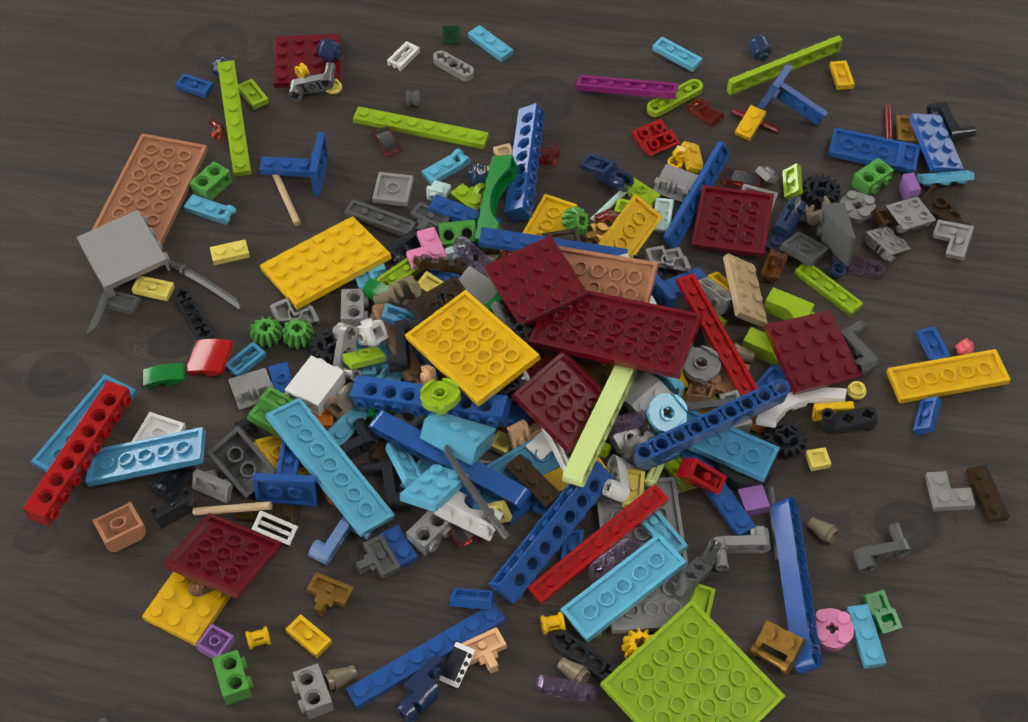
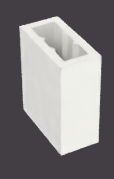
M310 356L285 388L286 396L293 400L300 397L312 413L320 416L326 409L324 406L325 402L335 396L338 390L345 384L344 371L338 366L326 363L321 358L317 359Z

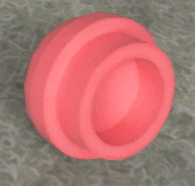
M968 338L963 339L954 346L957 349L956 353L958 355L974 353V343L972 340L969 341Z

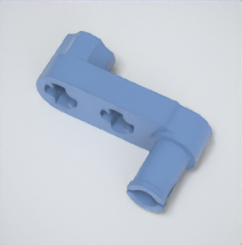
M343 516L327 542L323 543L317 539L312 544L308 556L327 566L347 535L351 532L358 533ZM373 531L362 537L368 540Z

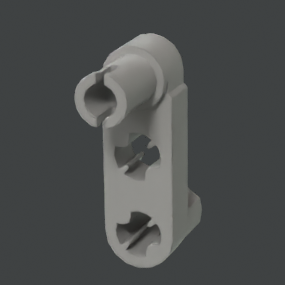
M340 322L333 327V334L337 339L333 366H338L344 371L345 380L355 381L357 375L361 376V371L358 369L351 370L342 360V355L346 350V353L355 351L358 330L353 325Z
M756 526L750 530V535L713 538L717 540L715 545L718 542L722 545L715 557V568L717 571L729 569L727 554L768 552L771 549L768 528Z

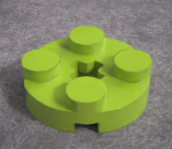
M442 378V381L437 382L435 379L430 380L420 390L422 406L428 411L436 412L438 415L448 413V410L454 408L461 401V392L458 384L449 378Z

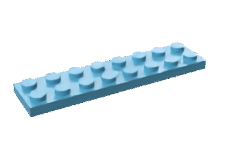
M300 397L266 414V419L308 472L315 476L316 482L360 537L393 520L395 514Z

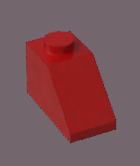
M683 458L675 475L690 485L717 495L720 494L727 478L726 475L697 458Z

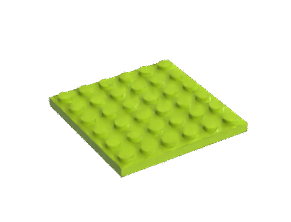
M693 599L600 683L605 692L633 722H760L785 697Z

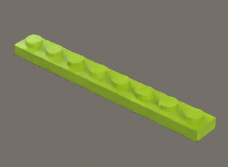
M839 35L829 38L826 41L728 79L727 92L729 95H733L778 77L786 64L792 66L790 70L792 71L840 52L843 39Z
M234 60L218 62L234 177L251 175Z
M359 106L353 117V123L381 129L386 127L391 131L485 149L489 138V132Z

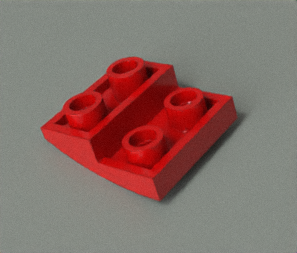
M662 118L632 130L631 133L637 144L649 157L680 144L672 129L668 130Z
M224 339L197 340L185 372L189 376L204 373L208 377L223 374L234 342Z

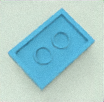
M433 464L400 493V501L436 512L465 485L455 470Z

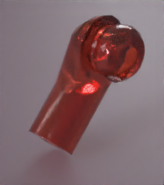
M212 118L209 121V125L213 128L211 136L217 140L223 135L224 126L215 118Z
M607 209L594 215L597 223L606 219L612 223L616 220L619 213Z

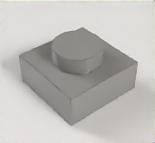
M758 166L755 170L757 174L769 183L775 184L779 179L774 175L775 171L768 166L766 168Z

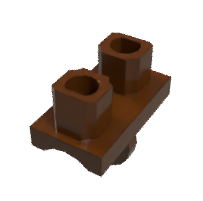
M774 249L770 250L760 275L764 277L765 282L774 284L775 281L779 280L789 254H782Z

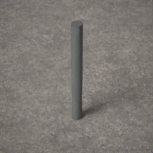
M767 487L766 494L770 504L769 517L775 562L779 563L771 510L772 504L776 503L774 487Z

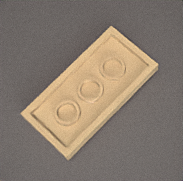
M726 254L723 257L735 316L763 328L768 323L756 268L752 263Z

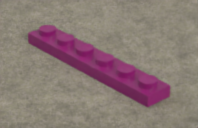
M580 75L576 84L577 91L676 99L679 89V83Z

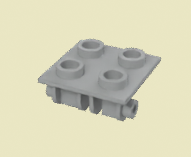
M666 164L659 178L656 177L653 190L662 196L683 203L698 175Z
M918 196L886 205V208L899 225L896 227V230L901 234L909 230L914 231L924 226L927 227L931 222L936 221Z
M888 227L865 232L867 234L864 238L865 244L873 249L874 252L877 251V254L886 262L889 261L891 263L895 259V254L911 250L906 241L898 238L893 230Z
M266 368L228 379L239 410L257 405L262 394L270 386L273 387Z

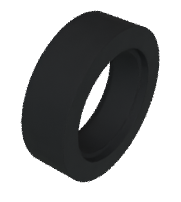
M745 432V433H748V434H750V435H752V436H754V437H757V438H759V439H761V440L766 441L764 438L760 437L759 435H756V434L750 433V432ZM775 458L763 483L750 476L739 475L729 467L713 461L714 468L727 476L725 483L734 491L757 485L765 487L769 483L776 465Z

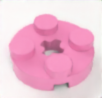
M833 608L820 609L816 612L815 618L819 644L822 649L839 651L851 642L854 635V626L847 612ZM834 626L837 630L832 634L826 627Z

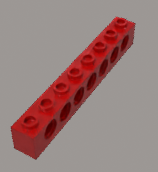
M106 381L23 507V511L28 519L48 527L57 519L60 509L68 502L71 492L79 485L82 475L90 468L91 461L100 452L104 441L110 437L113 427L120 421L124 410L131 404L132 397L128 387Z

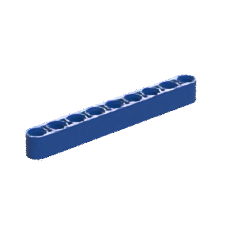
M777 379L639 444L633 457L634 464L639 468H647L785 402L790 391V384L784 379ZM639 454H645L647 457H642Z
M380 410L368 426L369 430L377 436L431 465H441L442 467L454 470L445 455V451L420 439L422 431L387 412ZM456 458L464 472L469 475L472 484L482 489V493L497 501L505 500L508 507L521 511L531 495V492L526 487L478 461L471 466Z
M788 497L772 504L771 510L788 630L806 640L794 665L796 671L799 674L821 668L822 657L799 508L795 499Z

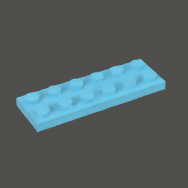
M658 533L560 610L588 643L687 566V561Z

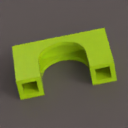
M773 287L765 301L764 310L770 315L782 320H788L815 314L813 312L815 304ZM751 327L743 340L742 346L755 352V358L770 364L774 363L781 368L766 333Z

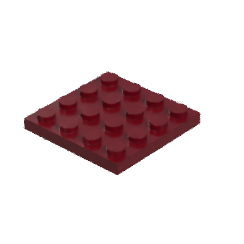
M320 34L275 37L274 88L290 87L291 81L299 78L295 73L294 67H299L300 63L306 65L310 76L323 74L325 65L329 62L319 58L318 52H316L317 46L321 39L330 38L340 44L341 50V35ZM340 57L339 60L335 59L333 63L336 66L335 79L341 83Z
M703 185L692 239V248L764 257L774 193Z
M551 235L483 266L484 272L515 322L524 323L525 326L588 297L587 290Z
M831 310L766 324L763 328L783 373L790 384L793 395L858 380L862 376Z
M562 351L512 395V398L569 454L575 449L603 389L575 361Z
M209 513L164 561V568L239 599L278 553L282 542Z

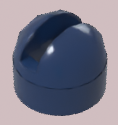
M835 262L830 268V274L834 278H840L846 272V267L841 262Z

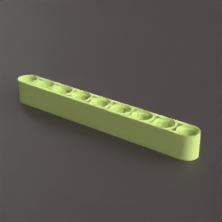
M614 366L564 469L563 482L584 487L639 370Z

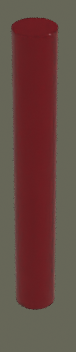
M887 104L885 106L886 138L893 140L892 105Z
M734 107L731 114L743 118L746 112ZM765 120L760 124L761 127L778 133L780 127Z

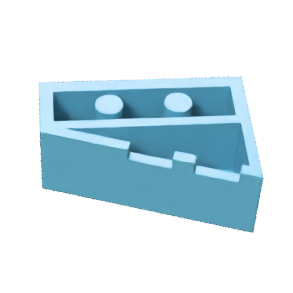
M432 412L424 419L420 439L443 451L445 445H448L456 458L472 466L491 448L496 428L450 414L438 415L436 412Z

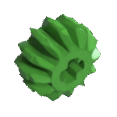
M575 206L564 211V215L561 216L563 230L578 228L579 237L587 233V229L590 228L588 225L590 220H588V214L585 213L584 208Z
M262 316L260 321L255 319V324H252L250 327L251 339L256 345L260 344L262 348L265 345H268L269 348L271 344L277 345L278 340L282 339V326H280L277 319L272 320L271 316L267 319Z
M299 317L295 321L290 319V323H285L282 329L283 341L290 348L294 346L297 350L300 346L306 348V344L311 343L310 338L314 337L313 326L306 319L302 321Z

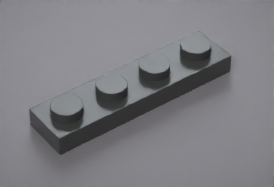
M354 199L351 200L344 211L345 216L349 218L353 216L360 222L399 236H403L417 227L416 222Z

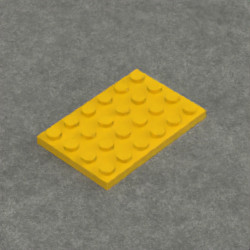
M352 216L262 263L260 268L298 310L392 258L391 253Z
M464 290L405 334L406 339L447 378L454 380L458 384L459 389L478 407L540 360V355L467 290Z

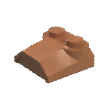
M131 502L92 520L107 550L110 552H118L141 541L146 535L145 526Z

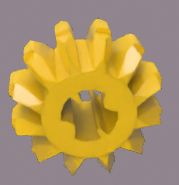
M638 627L636 633L630 630L628 636H624L622 651L625 652V659L630 657L638 649L639 645L642 646L652 636L648 635V629L641 632V629Z

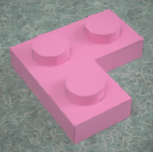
M435 227L417 231L421 247L406 251V256L412 270L419 269L413 263L414 255L421 256V254H427L432 256V258H438L439 256L447 257Z

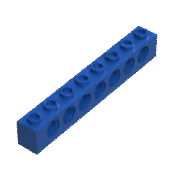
M537 103L520 108L518 111L512 153L518 167L515 180L508 185L504 213L512 223L532 218L545 118L544 110Z
M356 376L350 397L354 405L359 408L369 407L379 411L390 410L399 414L403 412L411 413L415 416H429L432 413L421 404L420 390L424 384ZM460 390L461 401L446 413L477 423L488 424L491 427H505L511 404L508 396L495 394L478 407Z
M599 461L595 462L583 488L568 484L490 581L489 585L504 601L515 603L521 599L526 588L535 581L538 573L547 566L549 559L554 553L559 551L564 540L573 533V529L585 518L587 511L596 504L598 497L602 494L605 482L608 479H613Z

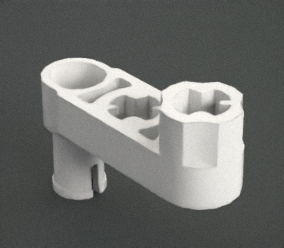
M612 455L607 463V471L613 479H608L605 482L602 490L603 495L621 503L625 502L630 493L627 468H640L627 463L625 459L617 455Z

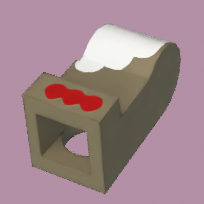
M353 382L340 388L337 394L328 399L324 404L337 419L348 413L354 404L350 397L354 385Z

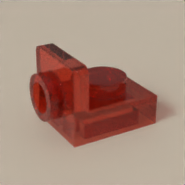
M554 141L553 148H540L539 165H556V158H560V148H557V141Z

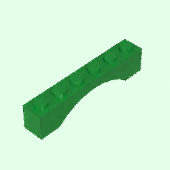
M512 154L492 156L491 164H489L486 188L483 191V203L480 205V217L477 219V231L474 233V240L478 245L481 227L502 230L496 220V207L502 193L516 177L518 165ZM480 247L481 250L493 249V248Z

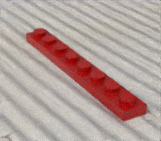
M692 273L677 278L676 284L691 311L702 314L700 328L711 348L718 353L721 366L734 389L738 390L740 396L758 389L695 274Z
M654 484L528 586L529 592L543 605L669 502V498Z

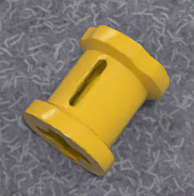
M562 612L548 617L540 616L544 635L548 634L549 631L566 629Z
M267 626L254 632H245L250 650L263 644L271 645Z

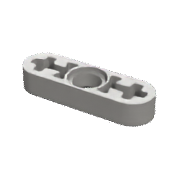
M442 50L436 51L433 54V62L437 67L462 81L467 82L474 78V69L467 63ZM456 64L457 67L452 68L450 65Z

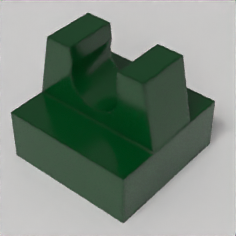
M443 25V43H459V25Z

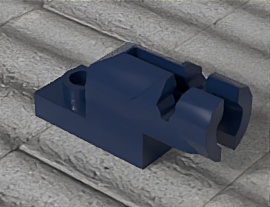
M589 153L579 164L582 170L593 173L599 183L614 189L627 192L628 189L624 187V183L631 187L634 184L633 176L626 171L618 169L616 162Z
M790 198L773 226V232L766 242L765 250L770 252L771 249H774L776 252H783L780 250L781 245L792 237L797 230V224L807 206L805 202L801 201L797 207V212L793 210L796 198Z
M437 654L405 683L407 694L396 707V712L405 722H414L418 718L417 711L424 713L439 697V686L432 680V678H438L443 671V660Z

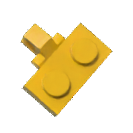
M684 141L681 146H677L672 152L673 158L685 162L688 172L700 174L704 165L699 145Z

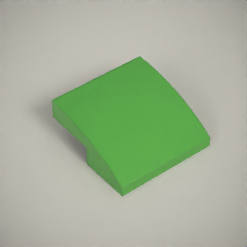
M270 386L262 394L257 405L249 412L247 420L281 439V436L266 419V414L293 401V399Z

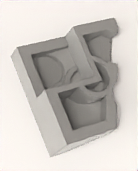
M663 246L645 249V260L658 262L659 267L691 271L687 257L683 256L680 247L665 250Z
M287 298L270 305V310L279 323H290V319L295 321L298 317L301 321L306 319L308 323L320 322L310 303L298 310Z

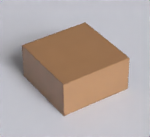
M691 382L686 393V400L689 403L713 400L715 384L707 383L702 385Z

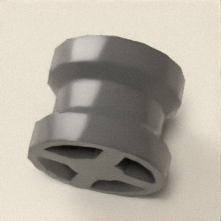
M406 90V107L411 105L420 107V90L415 92Z

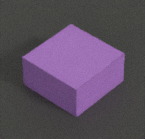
M914 173L903 174L899 191L903 200L919 197L921 187Z
M763 485L738 489L736 496L748 516L769 512L770 504Z
M211 624L196 644V648L199 652L212 659L228 653L236 641L233 635Z

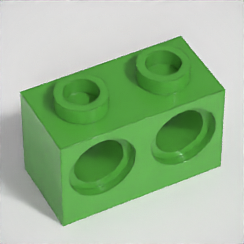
M877 158L854 174L851 186L858 192L869 196L876 194L884 185L887 186L891 183L894 169L880 158Z
M213 161L190 182L192 193L212 201L232 183L230 170Z
M475 220L438 223L439 239L444 249L462 244L472 247L473 243H476L474 240V233L476 232ZM463 230H469L472 236L469 239L463 238ZM447 231L452 232L454 238L450 241L446 240L443 236Z
M238 650L212 658L226 705L252 697L250 689L254 688L250 675L246 676L244 672L245 669H248L245 656L240 657ZM230 665H236L235 668L231 670L227 669V667ZM242 684L240 688L232 689L234 685Z

